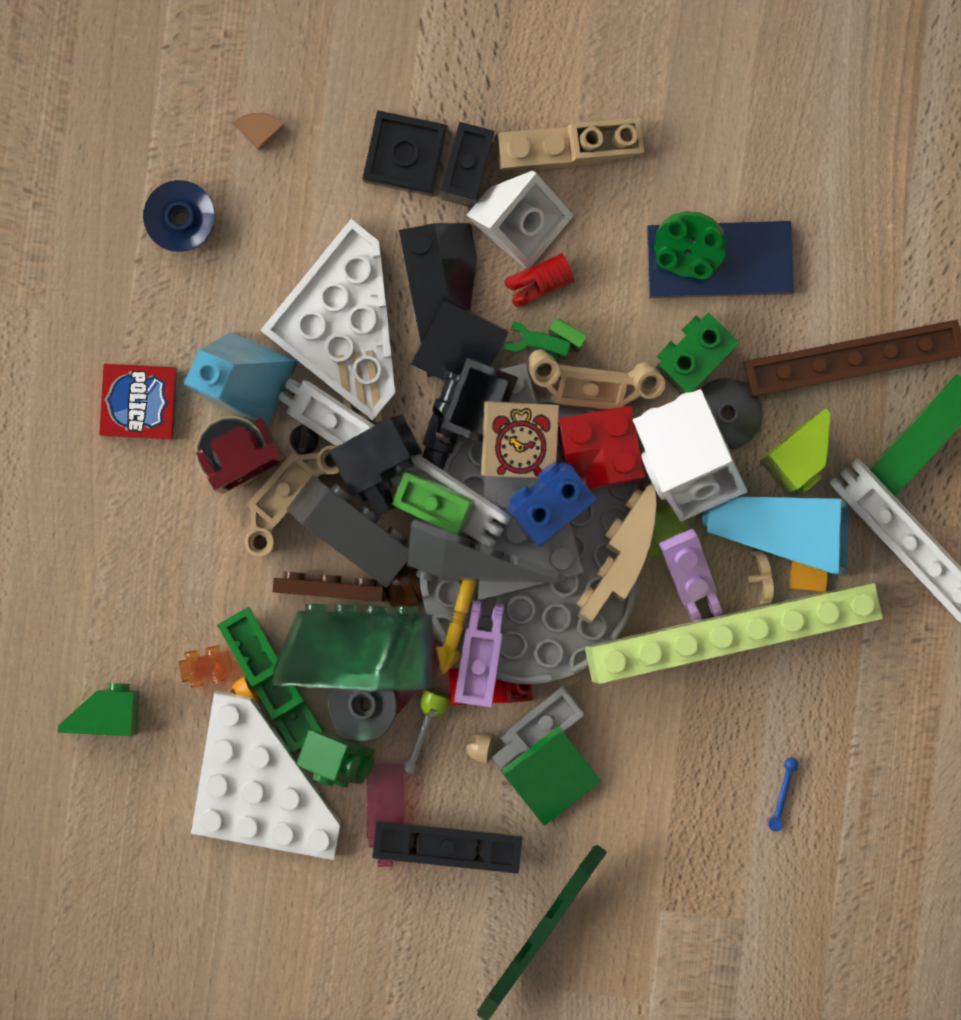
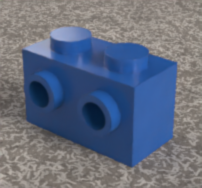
M554 462L548 465L539 473L540 480L530 488L526 485L517 490L510 497L512 503L505 507L509 515L533 544L542 545L597 500L570 464L563 462L557 464Z

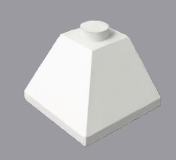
M530 171L489 187L466 216L486 237L527 269L533 266L574 215L536 172Z

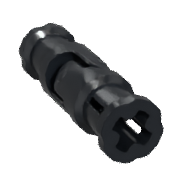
M444 369L443 375L446 378L440 398L435 399L432 410L433 415L429 420L422 442L425 446L422 457L441 470L445 466L448 455L453 453L458 437L457 433L441 427L461 375L460 372ZM436 433H441L444 437L437 438Z

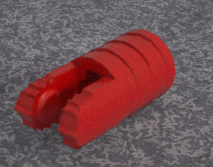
M561 253L506 278L504 282L507 289L509 288L512 291L525 287L521 291L515 292L512 299L514 307H521L574 283L575 279L565 256Z

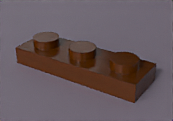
M283 571V578L273 579L272 592L383 602L385 589L384 587H377V580L355 578V585L340 584L341 576L319 575V582L306 581L305 573Z

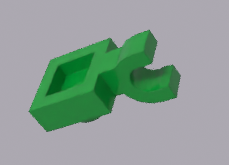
M513 321L511 330L520 333L523 339L519 344L506 342L505 351L519 353L530 347L535 351H546L555 358L556 362L558 358L566 359L571 342L538 331H530L524 325Z

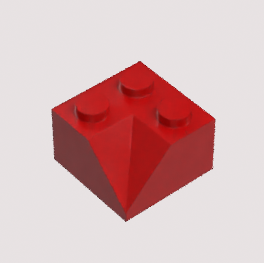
M631 405L558 419V440L563 463L572 466L591 492L641 483L645 478Z

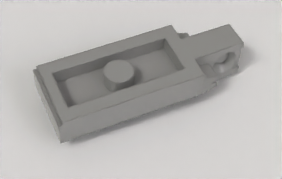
M562 685L506 730V733L500 737L505 745L491 757L501 769L514 757L520 756L557 726L564 732L583 717L585 713Z

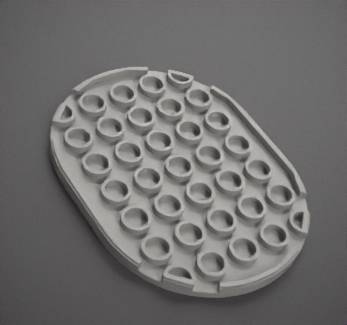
M535 397L537 404L559 405L558 419L597 412L593 408L554 404L551 397ZM557 435L556 463L560 464L563 460ZM461 436L456 441L453 453L448 455L443 471L483 497L484 476L481 475L483 443ZM644 464L645 478L641 483L591 492L597 500L570 521L584 571L583 574L565 578L564 583H545L480 601L482 612L477 630L491 632L492 611L496 604L504 605L500 629L502 641L496 673L497 680L517 684H540L561 680L589 666L584 646L618 639L632 612L641 571L625 600L621 602L610 595L596 617L589 624L577 616L582 609L577 605V602L588 586L593 589L596 588L602 579L597 572L608 556L613 559L617 557L616 554L605 548L611 540L605 534L616 518L622 521L631 510L625 505L637 487L644 491L650 483ZM463 531L459 534L460 537L481 544ZM439 577L436 584L420 578L424 608L436 634L444 643L449 625L452 623L451 619L453 620L454 607L462 581H449ZM479 581L476 583L468 615H465L467 616L465 618L466 622H463L465 625H462L464 629L457 649L461 654L465 630L469 628L473 600L477 601Z

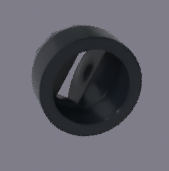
M299 425L290 434V444L298 453L309 454L318 447L319 435L307 426ZM301 430H307L306 448L300 447Z

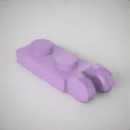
M693 528L659 543L679 599L686 607L691 621L701 620V614L694 602L704 597L707 599V606L710 612L715 617L722 615L723 612L715 594L717 590L698 536Z
M473 600L469 628L465 630L454 702L491 708L502 641L500 629L504 605H495L491 618L492 629L491 632L477 630L482 607L480 601Z

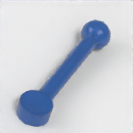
M793 757L787 758L784 762L786 772L774 816L768 820V827L772 831L777 832L783 827V822L780 819L793 771L798 768V761Z

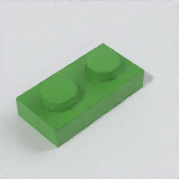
M407 470L403 474L392 505L448 532L459 535L463 531L474 499L416 472Z

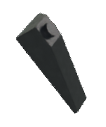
M432 223L399 230L420 342H422L443 298L468 311L471 309L477 254L470 223ZM427 372V377L434 376Z

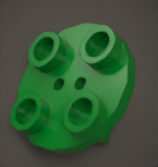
M692 211L676 213L664 220L656 232L654 250L657 255L656 261L661 268L667 269L679 276L702 280L710 277L712 272L720 266L725 258L727 239L723 228L713 218L703 213Z

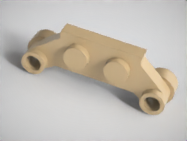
M544 350L532 352L528 360L529 373L533 381L539 386L547 387L552 393L551 399L554 404L608 410L624 407L625 404L639 396L645 399L657 398L665 389L663 376L648 363H639L629 373L558 365L555 358Z
M329 445L317 453L298 455L293 451L246 504L251 510L250 531L247 533L244 543L246 550L251 555L265 557L273 551L275 547L274 529L287 516L289 512L286 509L312 475L319 479L322 475H337L340 473L337 466L331 468L327 465L328 458L332 456L329 450L337 446ZM264 536L267 539V545L264 549L259 550L256 546V541L259 537Z

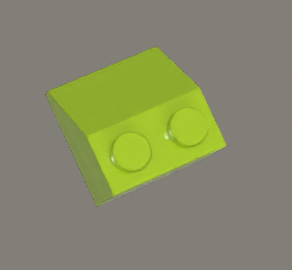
M827 408L813 415L759 460L786 493L795 490L799 493L804 490L807 491L822 479L819 471L827 464L831 413Z

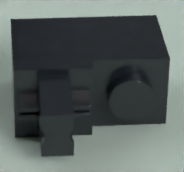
M403 414L390 417L329 450L352 497L359 495L363 502L369 501L377 516L395 508L392 505L394 499L389 490L393 487L391 479L397 474L413 467L412 459L423 454Z

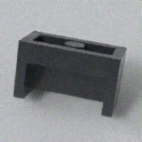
M459 122L440 191L441 200L473 208L478 202L477 196L490 149L494 144L495 131Z
M467 358L441 427L483 443L484 403H509L518 377Z

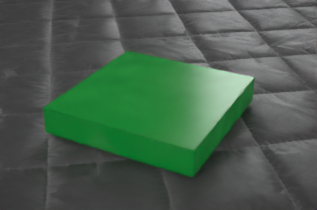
M559 726L501 769L505 778L543 826L601 783V780Z

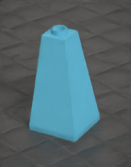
M231 332L199 349L184 385L202 398L255 421L262 418L267 426H269L280 402L278 396L281 391L285 390L286 387L284 385L290 379L297 361Z
M735 497L702 512V524L707 526L708 533L838 576H847L849 504L842 499Z

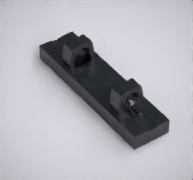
M376 820L372 858L519 874L522 836ZM420 834V837H419V846H418V852H417V838H418V835Z

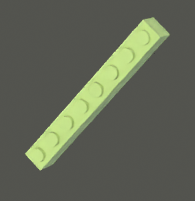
M861 583L584 647L592 682L601 684L881 620L883 617L875 583Z

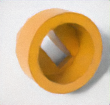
M246 676L233 684L230 693L253 697L256 703L261 701Z

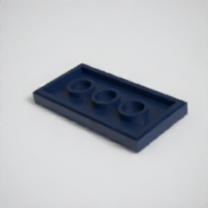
M791 221L718 223L723 228L727 239L726 255L720 266L712 272L711 276L703 280L679 276L667 269L661 268L657 264V255L654 250L655 235L660 225L647 226L649 298L793 294Z

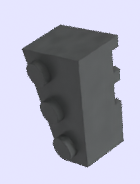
M312 475L286 510L304 527L383 586L387 587L408 560L409 549L404 545L408 539L392 526L385 531L376 524L380 517L364 505L358 510L349 503L352 496L336 484L329 488Z

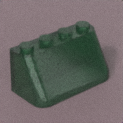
M305 604V611H297L273 669V685L383 691L431 689L433 615L418 614V607L396 606L395 614L387 613V606L365 605V613L356 612L357 605L335 604L334 612H327V604Z

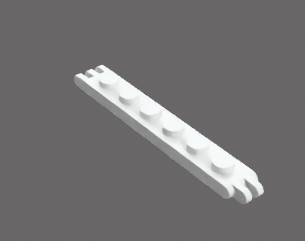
M288 379L284 386L295 393V396L286 391H281L278 396L280 401L289 406L286 412L335 446H339L375 426L306 380L299 384L293 379ZM419 455L413 458L414 466L407 470L416 472L474 499L463 532L481 544L493 548L497 541L485 532L489 531L493 535L500 537L504 529L495 523L493 519L495 518L503 524H508L511 516ZM405 471L391 479L393 485L399 487Z
M856 458L851 462V465L859 473V476H856L846 467L840 474L847 481L848 485L846 486L838 477H834L830 481L831 486L961 623V566L860 459Z

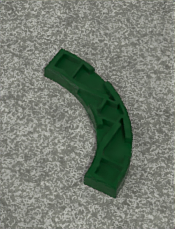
M598 844L592 847L553 905L477 1010V1015L483 1020H489L607 854V851Z

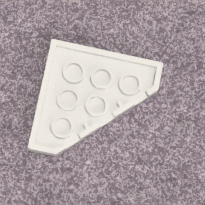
M350 219L260 331L364 413L369 419L374 421L380 411L386 407L396 394L379 241ZM373 350L374 357L366 355V351ZM359 353V358L353 365L352 354ZM338 355H345V357L337 358ZM367 360L375 362L376 377L372 380H369ZM345 361L350 393L341 386L338 362ZM359 363L361 366L362 379L357 375V366ZM355 378L363 384L366 405L357 398ZM377 381L380 400L373 408L370 384Z
M216 690L213 697L191 834L334 860L341 827V820L337 814L329 808L321 797L319 789L304 768L301 769V767L296 765L297 762L291 755V750L276 729L268 723L253 697Z

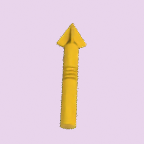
M462 581L454 607L453 620L451 619L452 623L449 625L444 645L436 647L442 675L461 658L462 654L457 649L464 629L462 625H465L463 622H466L465 618L467 616L465 615H468L477 581Z

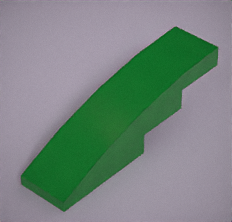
M958 374L951 377L933 400L925 405L907 428L900 432L869 468L894 496L906 486L961 425V377Z
M248 606L217 626L251 687L256 690L269 716L277 724L292 753L296 754L302 750L309 730L324 731L269 637Z

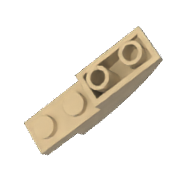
M640 118L570 123L568 127L498 132L495 135L499 171L530 169V171L535 172L609 162L645 153Z
M650 483L644 491L637 487L625 505L631 509L625 519L622 521L616 518L605 534L606 537L611 539L605 548L616 554L617 557L613 559L608 556L597 572L602 579L596 588L593 589L588 586L577 602V605L582 608L577 616L588 624L593 621L610 595L621 602L625 600L643 567L651 544L656 514V490Z

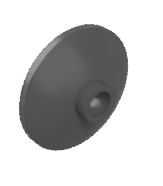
M721 378L713 380L701 388L719 424L729 450L739 448L748 443L756 435L762 420L760 401L758 397L751 398L748 385L736 379ZM729 406L733 409L734 416L732 419L727 420L722 417L721 410L723 407Z
M367 668L353 669L341 675L333 684L328 698V711L334 726L341 734L355 741H370L381 737L392 726L397 714V698L390 682L379 672ZM365 697H368L372 702L370 710H366L363 706Z

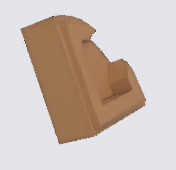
M265 113L247 114L233 122L236 128L258 151L285 127L279 119Z

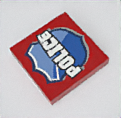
M104 364L99 435L173 440L177 368Z

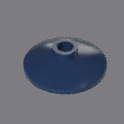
M174 180L160 185L149 195L143 210V222L146 232L158 246L172 252H186L199 247L208 239L215 224V209L209 195L200 186L189 181ZM179 213L187 214V221L182 225L175 222V217Z

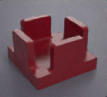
M262 418L255 420L267 444L262 448L259 447L253 434L250 431H246L243 426H238L211 441V447L222 465L220 471L216 470L205 450L202 449L196 452L214 491L224 494L286 460L284 453Z

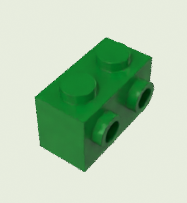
M709 312L702 319L696 315L681 330L686 336L677 345L670 341L657 355L661 362L657 365L656 369L681 394L693 392L740 343Z
M309 730L296 765L313 772L312 779L328 786L336 784L348 788L349 783L363 784L364 779L369 777L374 766L372 757L375 750L337 734Z

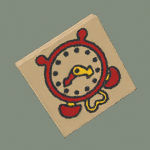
M485 402L481 475L539 478L538 475L544 468L556 462L559 405Z

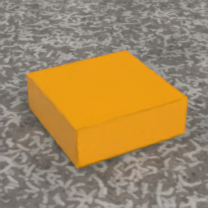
M791 560L789 589L826 592L828 572Z

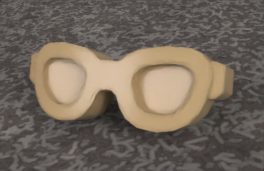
M762 550L749 552L751 556H755L760 574L747 576L748 583L762 581V601H759L758 605L771 604L774 596V583L768 558Z

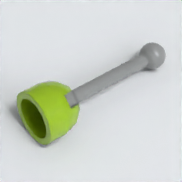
M424 688L420 698V708L426 716L410 759L403 765V770L406 774L412 775L416 773V761L432 718L439 717L445 713L450 703V696L433 689Z

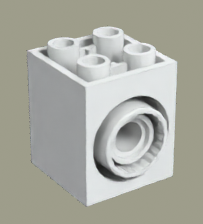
M701 389L695 392L684 393L675 401L660 408H651L645 411L642 416L633 419L646 450L641 454L648 475L661 500L667 498L680 522L748 492L719 424Z

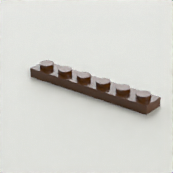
M958 319L748 360L744 362L750 396L751 398L961 357V332Z

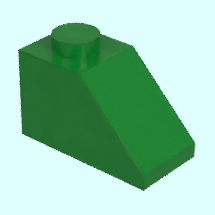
M108 683L107 689L97 690L58 725V733L112 736L136 735L140 691L130 690V684Z

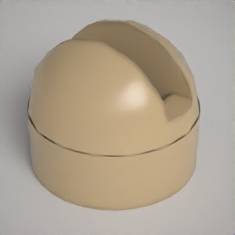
M476 733L469 738L466 752L472 760L488 764L493 752L494 735Z

